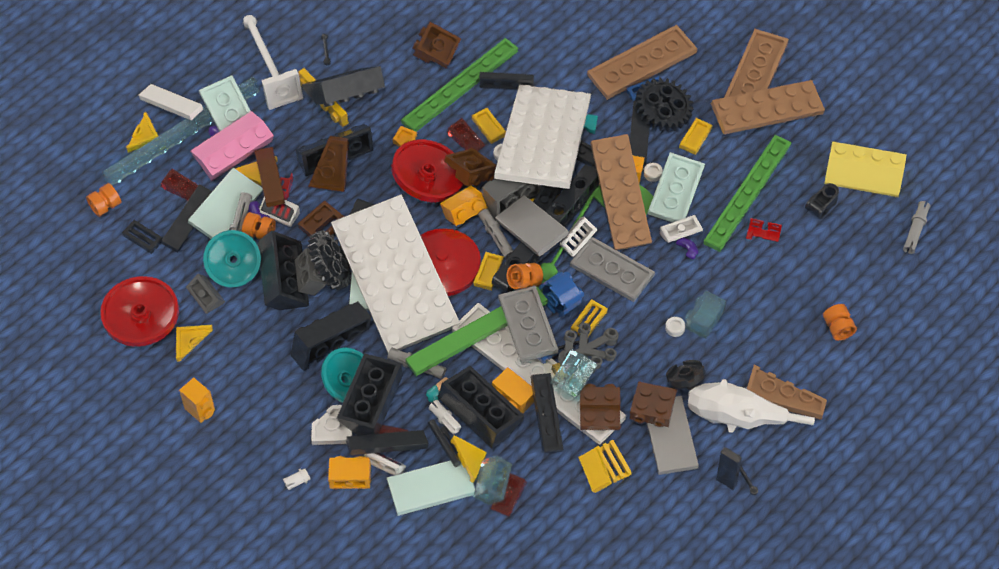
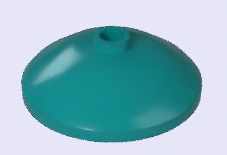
M237 230L223 231L215 235L208 242L203 256L204 267L210 278L222 286H243L250 282L259 271L261 264L260 249L254 239L244 232ZM232 256L237 257L235 263H232L230 260Z
M339 348L332 351L323 361L321 368V377L326 390L333 398L342 403L364 355L355 349Z

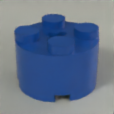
M567 271L564 273L558 272L539 286V289L543 290V295L548 300L546 306L552 313L558 312L559 317H563L580 305L582 297H584L582 289L575 285L571 274Z

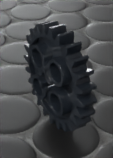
M659 77L658 81L652 78L651 82L647 80L645 84H642L636 93L637 96L634 101H636L635 107L639 108L637 114H643L641 120L647 119L646 124L652 123L653 129L659 126L660 131H662L663 127H665L667 132H669L670 128L676 131L677 127L681 129L684 124L686 125L692 116L694 108L691 107L693 101H689L691 95H685L687 89L681 90L682 85L676 86L675 80L669 83L668 78L665 81L661 77Z
M324 230L312 234L310 240H308L310 244L308 248L311 250L309 255L313 258L311 261L315 263L314 269H318V275H322L323 282L327 281V285H331L332 289L341 290L351 284L350 275H352V272L349 270L350 266L341 245H338V240H334L333 235H329V232Z

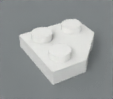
M332 405L320 419L317 418L312 423V445L346 444V437L352 436V431L337 421L342 405Z

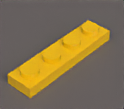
M305 68L298 71L301 87L304 83L315 81ZM334 101L335 105L328 107L320 104L325 112L328 111L335 123L338 122L342 127L349 124L347 112L336 101Z

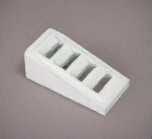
M581 217L559 245L574 257L597 229L585 217ZM580 227H582L587 233L585 234V233L580 229ZM576 232H578L583 238L581 239V238L576 234ZM572 236L579 242L578 244L571 239ZM568 241L575 247L573 250L566 244Z

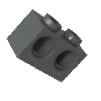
M306 248L295 259L298 292L315 296L327 282H323L322 275H318V269H314L315 263L311 261L313 258L309 255L311 250Z

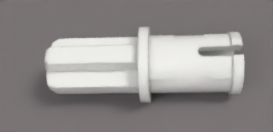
M438 400L433 401L436 407L431 403L429 410L436 415L438 422L444 424L452 434L458 433L461 425L453 418L452 412L447 411Z

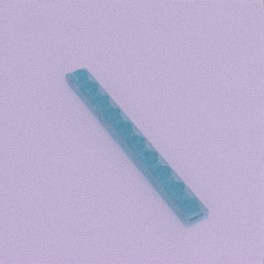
M254 77L238 86L245 100L259 92L258 81ZM204 107L194 119L183 120L103 171L106 184L114 185L119 183L123 178L133 174L137 169L150 163L159 155L166 153L167 150L180 144L187 137L210 125L214 120L207 107Z

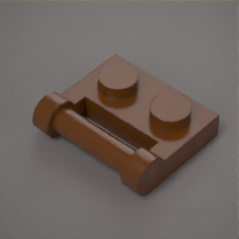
M324 200L298 223V228L310 237L312 234L322 230L333 219L338 220L345 216ZM332 226L325 231H328L329 235L335 233Z

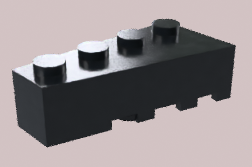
M357 301L346 305L343 309L336 312H331L328 316L317 319L305 327L298 328L294 332L291 357L303 371H306L310 368L308 364L315 360L318 363L324 359L323 355L331 349L333 351L339 349L345 340L350 342L367 331L370 327L371 315Z

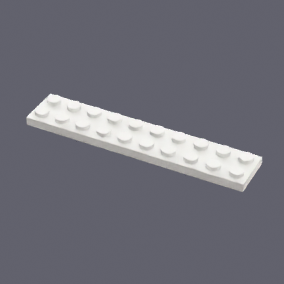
M477 303L459 321L460 324L452 327V332L488 314L490 311ZM508 326L472 345L474 349L504 371L507 367L510 368L530 385L531 375L551 373L557 413L580 430V387L586 385L552 358L550 360L547 359L544 364L538 358L520 362ZM620 411L621 424L626 419V415ZM615 430L581 431L601 445Z

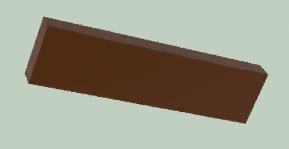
M273 147L256 150L255 156L267 208L284 204L285 199Z

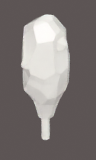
M723 379L720 383L699 385L689 392L688 407L691 411L712 423L727 424L729 432L732 433L736 427L751 429L763 424H785L787 421L814 425L815 421L814 417L789 413L786 408L776 405L743 387L727 383L726 379Z

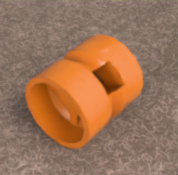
M110 183L100 187L99 192L94 191L86 196L90 208L98 217L107 213L109 207L113 209L121 204L117 191Z
M249 212L243 221L242 232L252 238L257 237L260 240L269 232L275 231L276 220L266 216L261 218L259 214Z
M537 263L513 264L507 270V282L513 289H524L532 286L539 287L543 281V271Z
M845 304L834 305L823 313V318L827 326L830 327L829 330L835 340L847 339L857 331V327L853 319L850 318V313Z

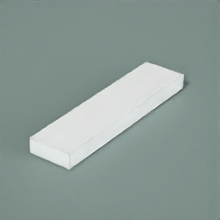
M152 84L139 94L141 100L189 120L194 119L203 110L202 104Z

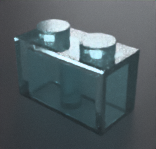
M705 291L702 296H698L694 309L688 311L685 320L687 321L686 329L707 339L725 311L726 300Z
M571 349L551 384L570 396L577 398L597 364L585 355Z
M497 455L483 460L473 497L488 505L504 500L512 463Z

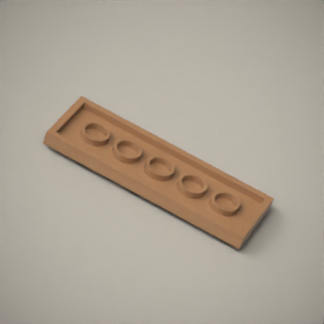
M675 25L588 70L587 76L608 100L627 90L628 87L636 85L697 53V48L683 31Z
M754 29L725 97L769 89L789 39Z
M812 80L715 99L711 102L723 135L821 115L825 111Z
M628 134L591 141L614 249L622 250L651 244V235Z

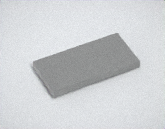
M525 195L495 217L500 225L539 257L569 234L564 226Z
M591 237L570 262L572 268L632 302H635L655 275L653 270L594 237Z
M536 286L498 295L520 362L558 353V347Z
M676 396L669 427H657L647 423L659 475L698 469L699 466L682 396Z

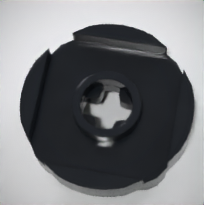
M698 360L683 361V365L677 367V364H675L666 372L669 387L673 389L686 388L692 390L706 376L704 365Z

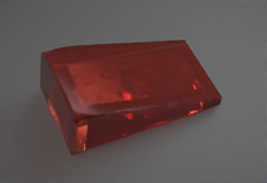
M463 118L447 129V134L464 150L474 148L476 151H479L485 146L484 142Z
M171 168L162 180L160 187L189 200L198 184Z
M507 472L491 509L510 517L525 488L526 479Z

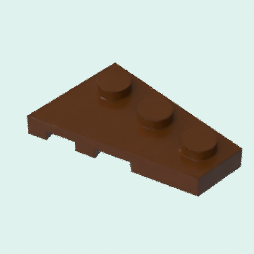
M329 137L308 187L340 192L346 190L348 138Z

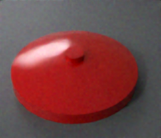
M424 139L412 140L401 145L395 152L391 164L393 177L406 193L419 200L443 202L457 194L463 185L455 177L456 170L444 162L445 156L454 152L438 142Z
M434 229L420 235L447 295H456L468 289L474 283L481 265L480 252L475 242L466 234L453 229Z
M147 276L133 277L118 283L106 294L101 305V320L106 332L115 341L127 346L139 347L158 342L171 332L179 316L177 297L171 287L157 278Z

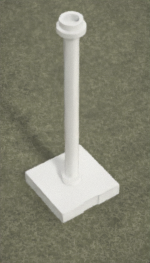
M252 15L245 16L243 24L246 28L250 29L272 77L262 80L268 109L271 110L303 99L297 70L294 69L279 75L257 30L256 18Z

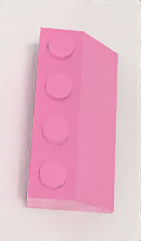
M251 111L190 152L210 180L213 181L254 154L256 150H260L271 143L274 135L264 121Z

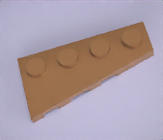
M753 366L747 390L786 408L790 412L822 420L827 402L826 399L806 389L800 390L789 381L784 382L776 378L775 374L771 372L766 373L761 371L760 367Z

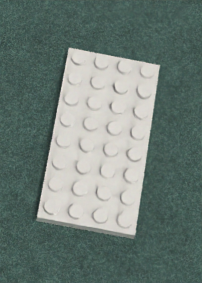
M519 85L494 179L569 189L591 94Z
M402 194L331 222L388 353L391 347L402 350L447 332L453 326L460 324Z

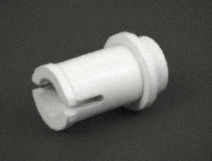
M299 469V472L284 478L283 481L287 489L290 490L304 482L306 484L310 477L306 469Z

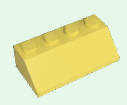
M832 142L824 184L832 183L838 187L899 197L907 154Z

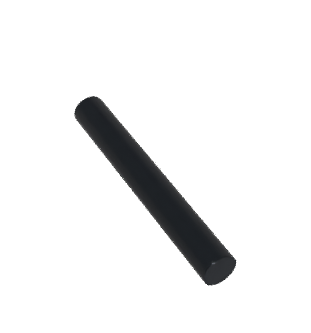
M434 419L430 420L428 425L453 466H460L459 458Z

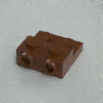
M429 22L427 27H422L418 35L421 37L420 41L416 40L412 47L415 50L413 56L426 63H429L431 60L447 69L461 38Z
M474 148L446 155L444 160L452 169L456 170L455 177L464 185L477 186L481 182H489L494 179L497 165Z
M638 381L630 410V419L638 423H650L657 427H669L677 389Z
M586 384L584 387H580V430H620V387H616L614 384H606L604 387Z

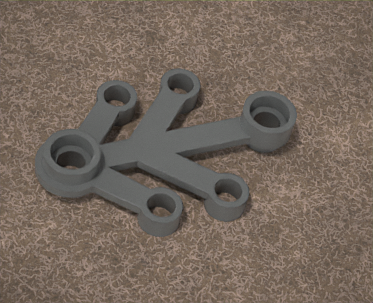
M581 323L578 329L580 334L579 348L574 351L573 343L576 340L577 334L572 330L566 331L564 335L565 350L561 351L558 356L560 365L566 369L573 368L576 364L599 369L602 359L614 361L617 354L614 349L607 348L605 351L596 350V348L603 344L615 345L619 338L617 330L608 328L604 331L603 336L587 344L591 326L587 323ZM586 355V356H592V357H591V359H587V358H583V357H581V356Z

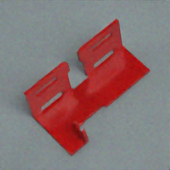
M292 173L290 179L280 178L281 183L284 180L282 189L287 190L283 191L286 201L293 182Z
M750 218L746 239L752 240L753 236H757L762 239L779 241L782 225L768 222V230H763L764 221Z

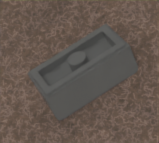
M197 274L186 286L206 314L225 303V300L204 275Z

